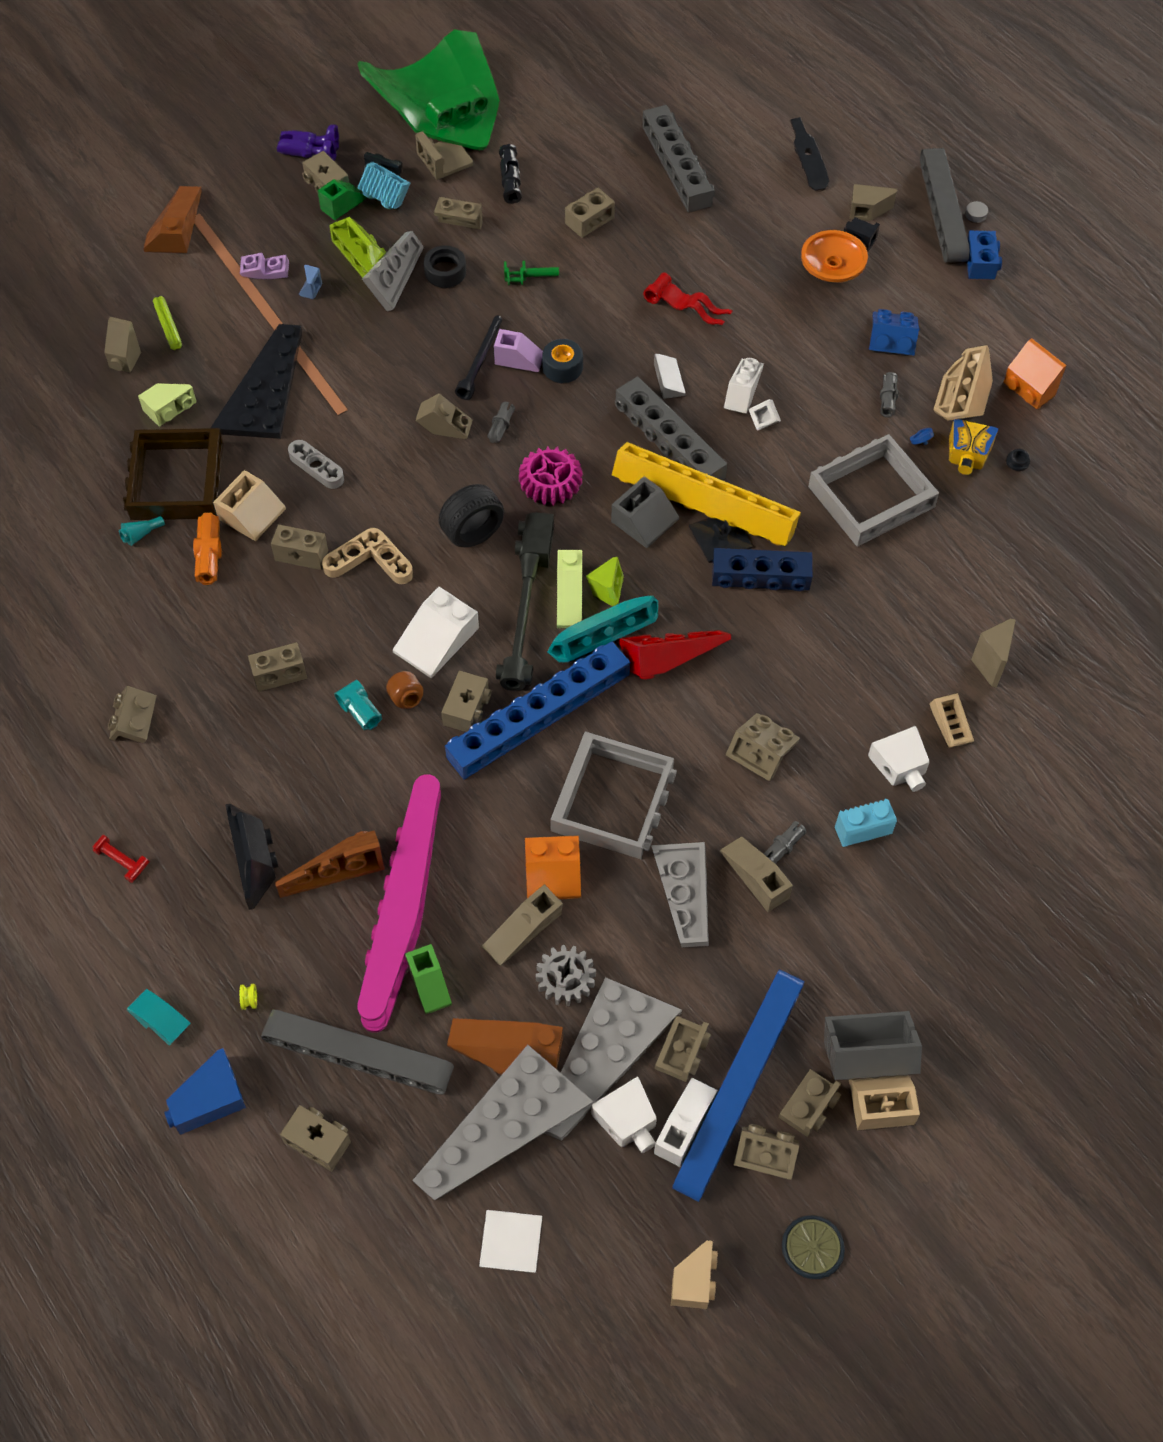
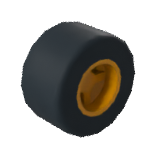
M556 339L549 342L544 347L542 353L544 374L548 379L557 383H569L576 380L583 370V351L581 347L568 339Z

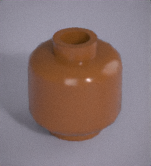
M409 671L396 673L388 680L386 685L388 695L394 704L401 709L417 706L424 694L422 685L416 676Z

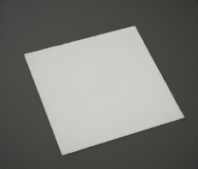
M487 1210L479 1267L536 1273L542 1216Z

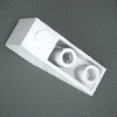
M753 358L741 359L729 381L724 405L725 409L747 413L763 369V363H759L758 360Z
M691 1078L655 1144V1155L679 1167L681 1166L718 1090Z

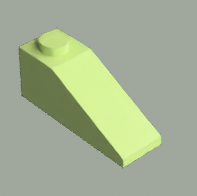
M558 550L557 628H568L582 621V550Z

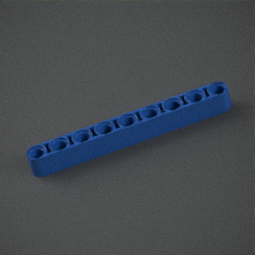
M778 970L675 1179L672 1189L697 1202L700 1201L805 983L804 980L783 970Z

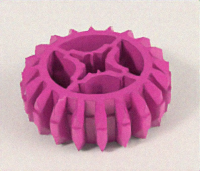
M547 446L544 451L538 448L537 453L530 452L529 458L525 457L523 464L519 468V482L522 492H526L527 498L533 497L535 503L541 500L543 505L551 502L554 506L556 501L563 504L565 498L571 500L573 494H577L579 487L582 485L581 477H583V471L581 470L579 460H575L574 454L568 455L567 449L559 451L558 446L554 450H550Z

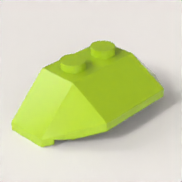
M350 217L329 225L332 242L362 278L387 253L384 248H380L377 245L372 234L369 235L361 225Z

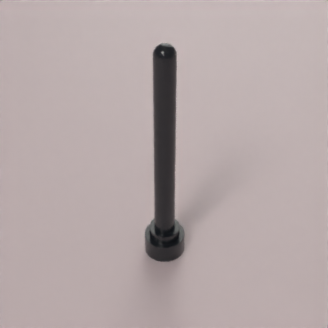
M499 315L494 317L466 378L459 381L456 386L455 394L461 399L470 400L475 392L474 381L502 323V317Z

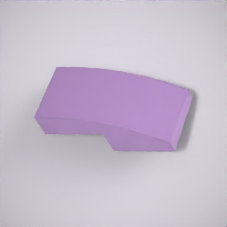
M262 253L241 257L240 274L243 277L255 279L288 277L289 259L286 255L265 259Z

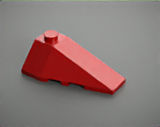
M721 630L689 632L688 637L682 634L667 633L665 634V639L651 637V635H639L619 638V643L623 654L630 661V672L638 675L640 679L655 678V674L665 673L731 640V634Z

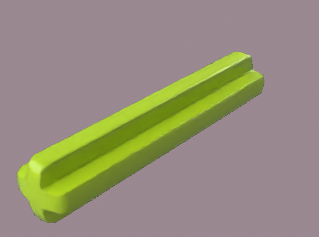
M163 296L155 297L153 299L154 307L170 348L172 350L180 349L182 347L181 339L165 298Z

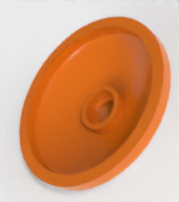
M826 230L812 235L805 241L802 247L801 260L806 270L816 278L837 283L849 281L859 276L867 265L868 253L864 244L854 235L839 230Z

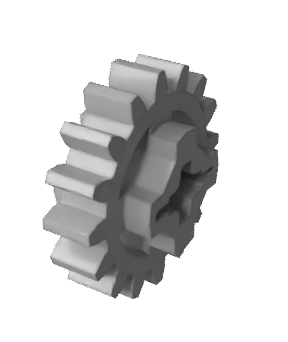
M562 945L560 952H557L555 948H551L550 957L546 954L542 955L543 963H537V971L540 973L536 974V982H541L538 985L539 992L546 991V1000L555 997L556 1005L561 1000H565L566 1005L570 1006L571 999H575L577 1003H580L581 994L587 997L590 995L588 987L592 988L595 986V980L592 978L596 977V969L591 968L593 966L592 959L585 960V951L577 954L576 946H573L570 951H566L565 945ZM577 963L582 968V970L577 969L575 964ZM568 968H570V974H568L566 978H564V981L562 983L561 976H564L565 973H567ZM549 980L555 982L556 988L550 984Z

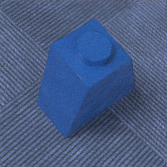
M224 1048L217 1050L166 1100L169 1110L164 1113L169 1127L175 1126L181 1135L246 1108Z

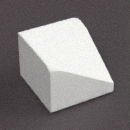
M769 399L748 409L757 430L781 421L773 400Z

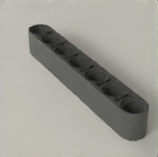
M944 148L922 149L920 165L944 262H967L970 253L969 243Z
M271 1010L261 1034L262 1040L269 1044L440 1095L445 1094L454 1069V1065L444 1059L280 1010Z

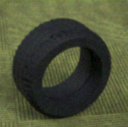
M474 484L459 489L446 500L440 510L438 521L440 528L454 545L458 547H472L486 541L498 530L503 521L505 511L502 502L489 487L482 484Z

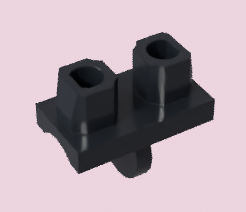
M366 152L364 154L365 164L363 173L367 164L374 162L400 177L403 166L402 161L390 160L378 153Z

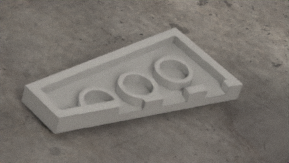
M413 231L405 232L362 278L386 311L394 310L424 248Z

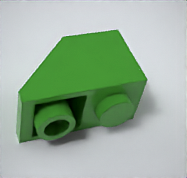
M432 944L405 953L407 965L425 1014L451 1006L452 1002Z

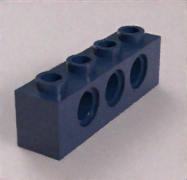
M714 548L712 586L722 588L744 587L746 589L766 588L770 590L788 589L794 591L810 590L813 577L812 552Z

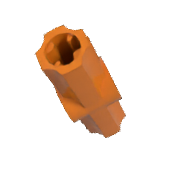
M203 513L202 516L198 517L197 538H194L193 551L196 560L195 580L203 585H212L214 581H217L218 559H221L222 555L219 538L220 519L219 516H215L212 513Z

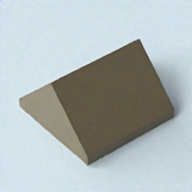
M1009 619L982 632L973 653L972 662L992 687L997 688L1006 666L1015 619Z

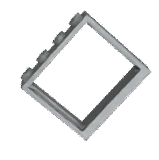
M889 434L878 440L874 439L870 444L858 447L843 457H837L823 467L819 466L817 470L811 472L808 486L857 547L935 508L939 492ZM884 456L916 495L858 524L827 484Z
M585 732L550 819L551 832L564 836H579L580 841L641 859L644 850L649 851L653 836L650 833L652 828L657 829L661 818V813H658L660 805H666L669 791H666L668 783L673 784L677 770L673 769L674 758ZM592 753L662 774L638 841L567 820Z

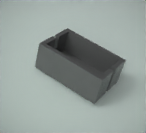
M909 1011L825 1017L824 1045L835 1080L897 1075L906 1076L921 1073L922 1044Z

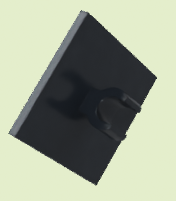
M707 518L689 524V528L708 563L713 562L714 548L748 550L753 548L744 530L739 527L730 526L727 520Z

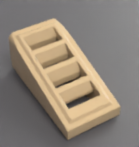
M958 693L936 698L930 703L932 713L949 748L974 742ZM951 707L952 710L944 712L943 708ZM954 715L956 718L947 721L946 717ZM958 724L960 728L950 730L949 726ZM958 733H963L964 737L953 739L952 736Z

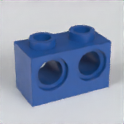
M969 231L967 237L970 250L967 261L969 279H995L997 271L1001 270L1002 257L998 255L1000 241L996 239V231Z

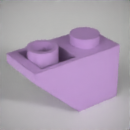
M499 329L494 344L495 364L539 372L542 365L543 351L524 334Z

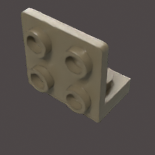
M423 131L415 134L417 154L436 180L473 166V160L462 146L443 141L433 143L432 139H428Z
M756 713L736 730L726 756L770 781L774 777L783 756L799 742L800 738L794 735L790 729L782 728L772 722L769 717Z

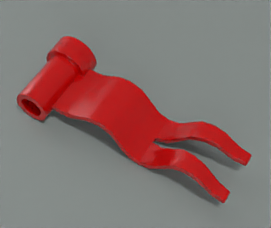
M661 273L655 282L648 285L643 292L644 298L651 304L658 303L662 298L678 310L688 307L693 308L698 312L702 320L708 324L723 325L724 321L711 318L700 302L713 314H731L733 312L730 309L717 308L704 293L685 294L676 285L671 283L672 279L667 273Z

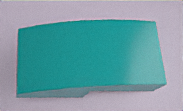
M148 989L126 1009L146 1029L150 1027L168 1045L191 1024L177 1010Z

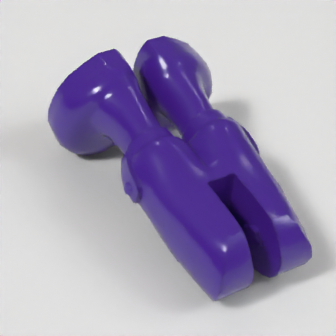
M334 124L329 125L326 135L316 136L312 132L281 131L277 151L282 154L305 158L313 157L324 151L335 161L337 156L336 150L339 148L338 126Z

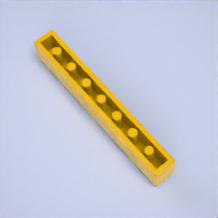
M628 442L617 451L612 476L619 478L622 482L636 484L645 476L664 491L668 500L681 503L688 509L698 510L710 518H717L722 521L727 520L730 526L742 528L754 536L764 537L776 545L786 546L794 535L801 513L797 510Z

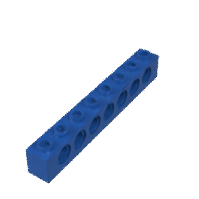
M612 641L605 646L597 647L586 658L578 659L570 668L557 672L546 683L536 685L530 693L523 697H517L506 708L496 710L491 714L490 718L482 723L474 724L470 727L469 731L461 736H455L450 739L445 745L446 758L463 780H465L629 676L630 661ZM560 693V694H563V695H562V696H555L554 694ZM536 706L542 707L541 709H533ZM515 719L521 720L520 722H517V723L512 722V721L515 720ZM495 732L500 733V735L498 736H492L490 734ZM471 746H479L477 749H470Z

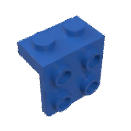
M879 309L878 312H873V327L869 350L915 355L919 332L918 317L910 312L893 314L892 311L886 309Z

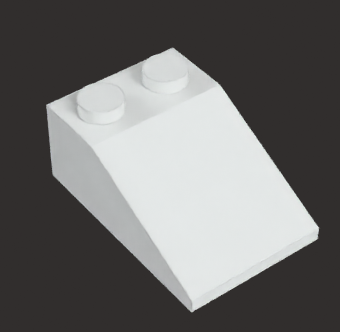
M438 587L423 602L393 648V653L432 678L479 629L478 612L441 587Z

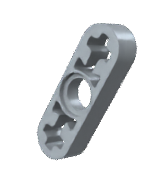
M296 440L290 443L288 452L293 463L327 488L336 489L342 486L344 475L340 466L303 440ZM314 461L322 462L320 467L313 468L310 466Z

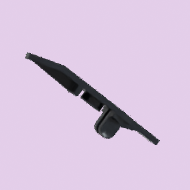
M801 117L790 119L795 134V152L798 154L809 187L814 191L826 189L830 181L814 137L806 132Z

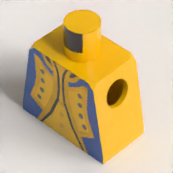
M955 419L949 435V461L952 464L959 465L958 471L964 475L971 474L973 468L982 469L993 447L998 428Z

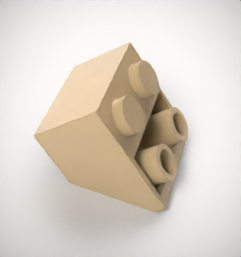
M245 470L213 502L220 521L254 541H257L286 509L285 505L264 481Z
M909 1075L849 1080L857 1130L915 1125L920 1112L915 1086Z

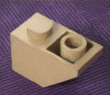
M705 1241L674 1268L671 1294L672 1306L707 1309L709 1300L714 1301L716 1282L710 1281L711 1269L716 1270L718 1252L712 1251L713 1241Z

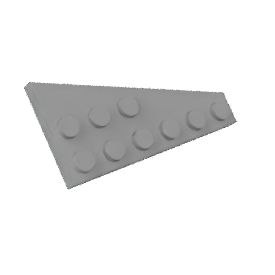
M605 977L562 1068L561 1074L594 1101L592 1103L594 1104L605 1096L610 1087L617 1083L646 1052V1049L665 1032V1029L673 1022L675 1017L681 1015L682 1009ZM592 1104L549 1129L545 1134L562 1141L585 1117Z
M527 1045L412 1181L432 1199L437 1200L468 1179L589 1106L594 1101Z

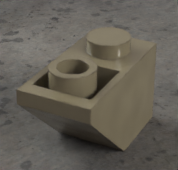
M854 184L849 219L856 217L861 220L872 221L894 207L897 189Z
M437 394L422 402L416 417V422L432 434L460 439L468 438L473 419L441 394Z

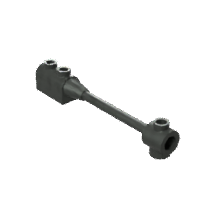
M535 512L526 515L525 521H519L518 535H522V541L516 540L515 555H520L523 585L512 656L506 657L503 660V665L497 664L496 679L500 680V685L507 690L519 691L524 689L525 685H531L533 665H528V662L522 658L532 584L536 578L538 568L549 567L554 532V514Z

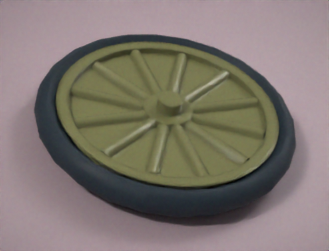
M811 1215L796 1219L787 1227L782 1239V1252L785 1261L793 1271L805 1278L822 1279L828 1277L840 1267L843 1261L845 1247L842 1235L833 1223L823 1217Z

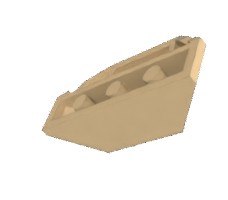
M987 345L966 349L961 354L962 357L945 373L934 406L936 414L946 420L976 417L984 414L993 382L990 354Z

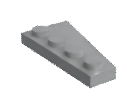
M705 842L652 845L681 947L709 946Z

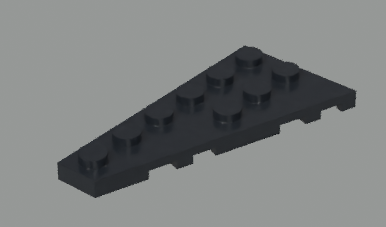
M278 324L211 428H220L221 435L281 439L302 336L301 325Z

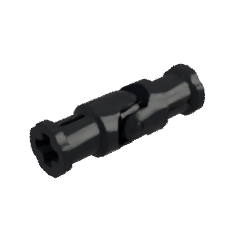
M512 144L502 145L499 148L502 187L505 190L503 198L509 204L518 203L522 199V194L519 190L521 185L519 162L516 159L518 153L516 146Z

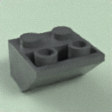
M645 476L612 504L611 522L646 548L679 520L678 514L664 491Z

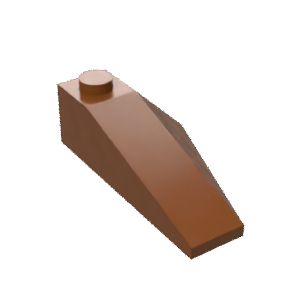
M180 186L148 231L143 248L144 252H188L202 192L201 187Z
M375 830L370 832L361 831L354 836L346 838L276 881L275 884L280 898L385 870Z
M453 1018L447 1047L476 1062L479 1061L496 1073L502 1075L524 1048L529 1045L557 1069L563 1041V1027L535 1022Z

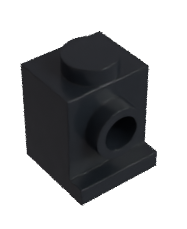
M854 217L851 222L848 221L846 223L844 232L857 237L864 244L868 253L877 240L880 224L876 222L873 225Z

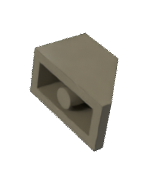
M110 317L104 353L109 368L116 371L131 373L141 354V350L132 322Z

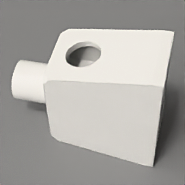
M916 726L871 744L868 756L891 785L896 786L907 781L913 792L922 789L926 785L922 775L927 771L929 758Z
M638 1077L591 1105V1114L619 1146L625 1147L634 1141L641 1153H645L655 1146L656 1142L649 1131L656 1126L657 1119Z

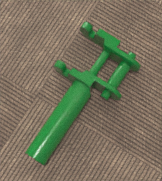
M504 261L505 282H508V286H510V282H521V285H523L526 277L559 276V267L526 268L525 261H522L520 271L509 272L507 261ZM510 275H521V277H510Z

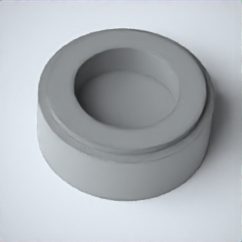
M971 202L967 205L965 216L971 222H983L987 217L988 207L982 202Z

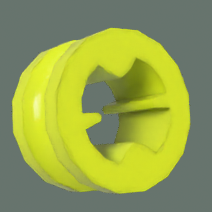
M245 984L240 985L241 1009L244 1010L247 1006L256 1009V985L251 984L250 987H246Z

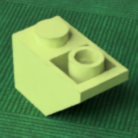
M155 384L138 396L143 411L159 427L197 402L193 387L189 384Z

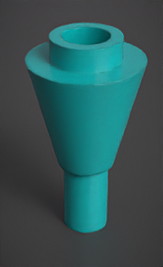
M161 516L149 521L121 523L119 535L124 543L132 546L150 533L151 530L161 527L165 523Z

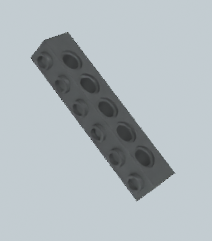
M667 105L644 110L642 127L687 212L711 207L713 197L715 196L714 186L708 182L704 169H701L697 155H694L691 150L690 142L684 138L681 126L678 127L674 113L670 112Z
M638 376L616 389L615 405L617 409L622 413L624 412L630 418L632 424L635 427H639L645 433L647 439L651 442L653 441L660 448L663 455L668 456L675 462L717 479L724 480L726 478L727 463Z

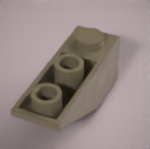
M742 836L720 850L767 912H770L790 898L793 887L791 882L774 862Z
M544 884L513 912L482 947L502 966L561 915L563 903Z

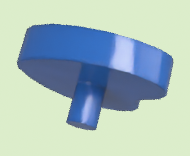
M932 428L921 429L910 437V441L912 444L923 442L926 445L928 444L927 440L934 436Z

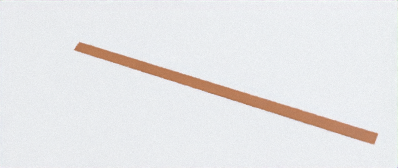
M197 214L194 224L275 331L278 324L283 323L250 279L241 276L240 266L201 214ZM299 346L298 363L337 415L347 411V408Z

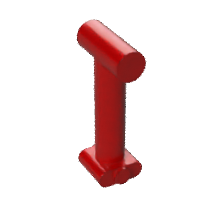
M102 835L92 846V851L97 855L104 853L129 871L124 877L133 883L150 861L146 857L141 856L135 862L110 845V839Z

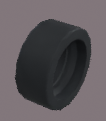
M442 245L434 247L424 257L425 276L432 285L440 288H450L458 285L466 276V259L463 252L452 246ZM440 262H452L457 265L455 269L448 272H440L433 268V266Z

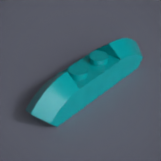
M654 596L630 599L582 620L562 631L554 639L547 652L558 662H569L595 650L601 645H606L611 641L613 642L652 624L658 618V600Z

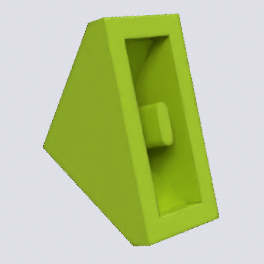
M613 557L586 576L592 594L612 607L619 603L624 578L618 557Z

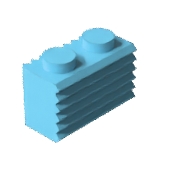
M371 162L365 168L358 189L363 191L364 196L380 200L381 205L385 208L396 209L402 205L410 182Z
M885 799L884 801L880 800L879 803L876 801L874 804L870 802L869 805L865 804L864 807L861 805L859 808L855 806L854 809L850 808L849 811L846 809L844 812L840 810L835 830L842 846L845 847L893 834L897 819L889 800Z

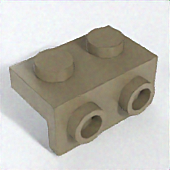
M439 197L434 210V215L438 216L439 222L481 229L483 224L481 204Z
M126 686L121 694L117 693L113 702V707L116 708L115 715L111 716L108 724V730H111L109 739L115 741L118 736L144 743L147 740L156 695L130 686Z
M676 1016L656 1062L655 1069L684 1082L687 1081L689 1074L695 1075L701 1059L697 1058L699 1049H706L711 1034L707 1033L709 1023L703 1022L702 1026Z

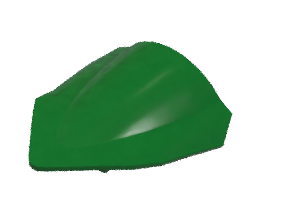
M454 29L425 57L400 69L385 70L374 67L368 62H358L360 74L401 114L415 133L423 131L429 138L475 150L487 148L500 100L477 33Z

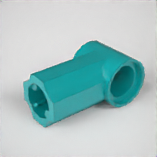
M358 680L351 682L334 693L341 708L345 712L349 711L363 730H372L382 720V715L368 699L366 690Z

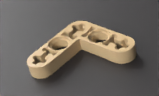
M377 528L367 529L327 554L322 560L324 573L332 578L343 575L371 556L394 582L406 584L413 578L411 563L387 536ZM351 549H358L360 551V554L353 557L347 553ZM386 552L394 554V557L389 560L381 558L382 554ZM397 564L401 571H406L405 574H403L402 572L398 573L396 566Z

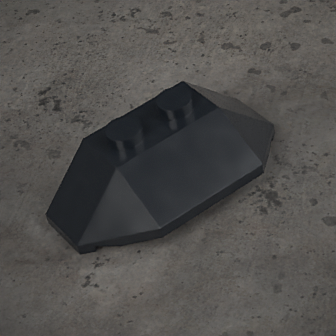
M230 803L226 804L225 807L244 897L250 910L257 906L275 880L274 868L279 866L275 851L270 852L269 845L273 844L270 828L265 829L261 819Z

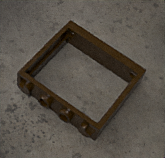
M220 428L134 430V438L130 442V452L132 455L127 460L129 477L125 478L127 496L123 497L124 511L128 512L130 520H152L160 516L163 520L198 519L203 513H212L217 516L213 502L219 497L224 444ZM208 449L203 501L140 502L146 450Z

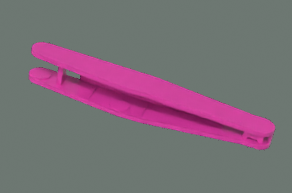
M430 774L419 776L415 780L403 827H398L396 834L397 850L392 851L390 867L392 869L390 875H386L385 895L384 899L380 900L378 906L379 920L378 924L373 926L371 936L373 944L371 950L368 949L365 958V966L367 968L357 1009L361 1016L363 1027L372 1033L384 1030L389 1023L408 968L405 953L414 950L420 934L437 814L441 800L440 783L435 776Z

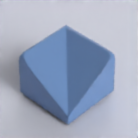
M304 265L307 280L299 295L314 299L322 285L321 273L317 267Z

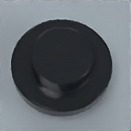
M1014 449L1007 455L1006 463L1012 470L1024 471L1030 465V457L1027 451Z

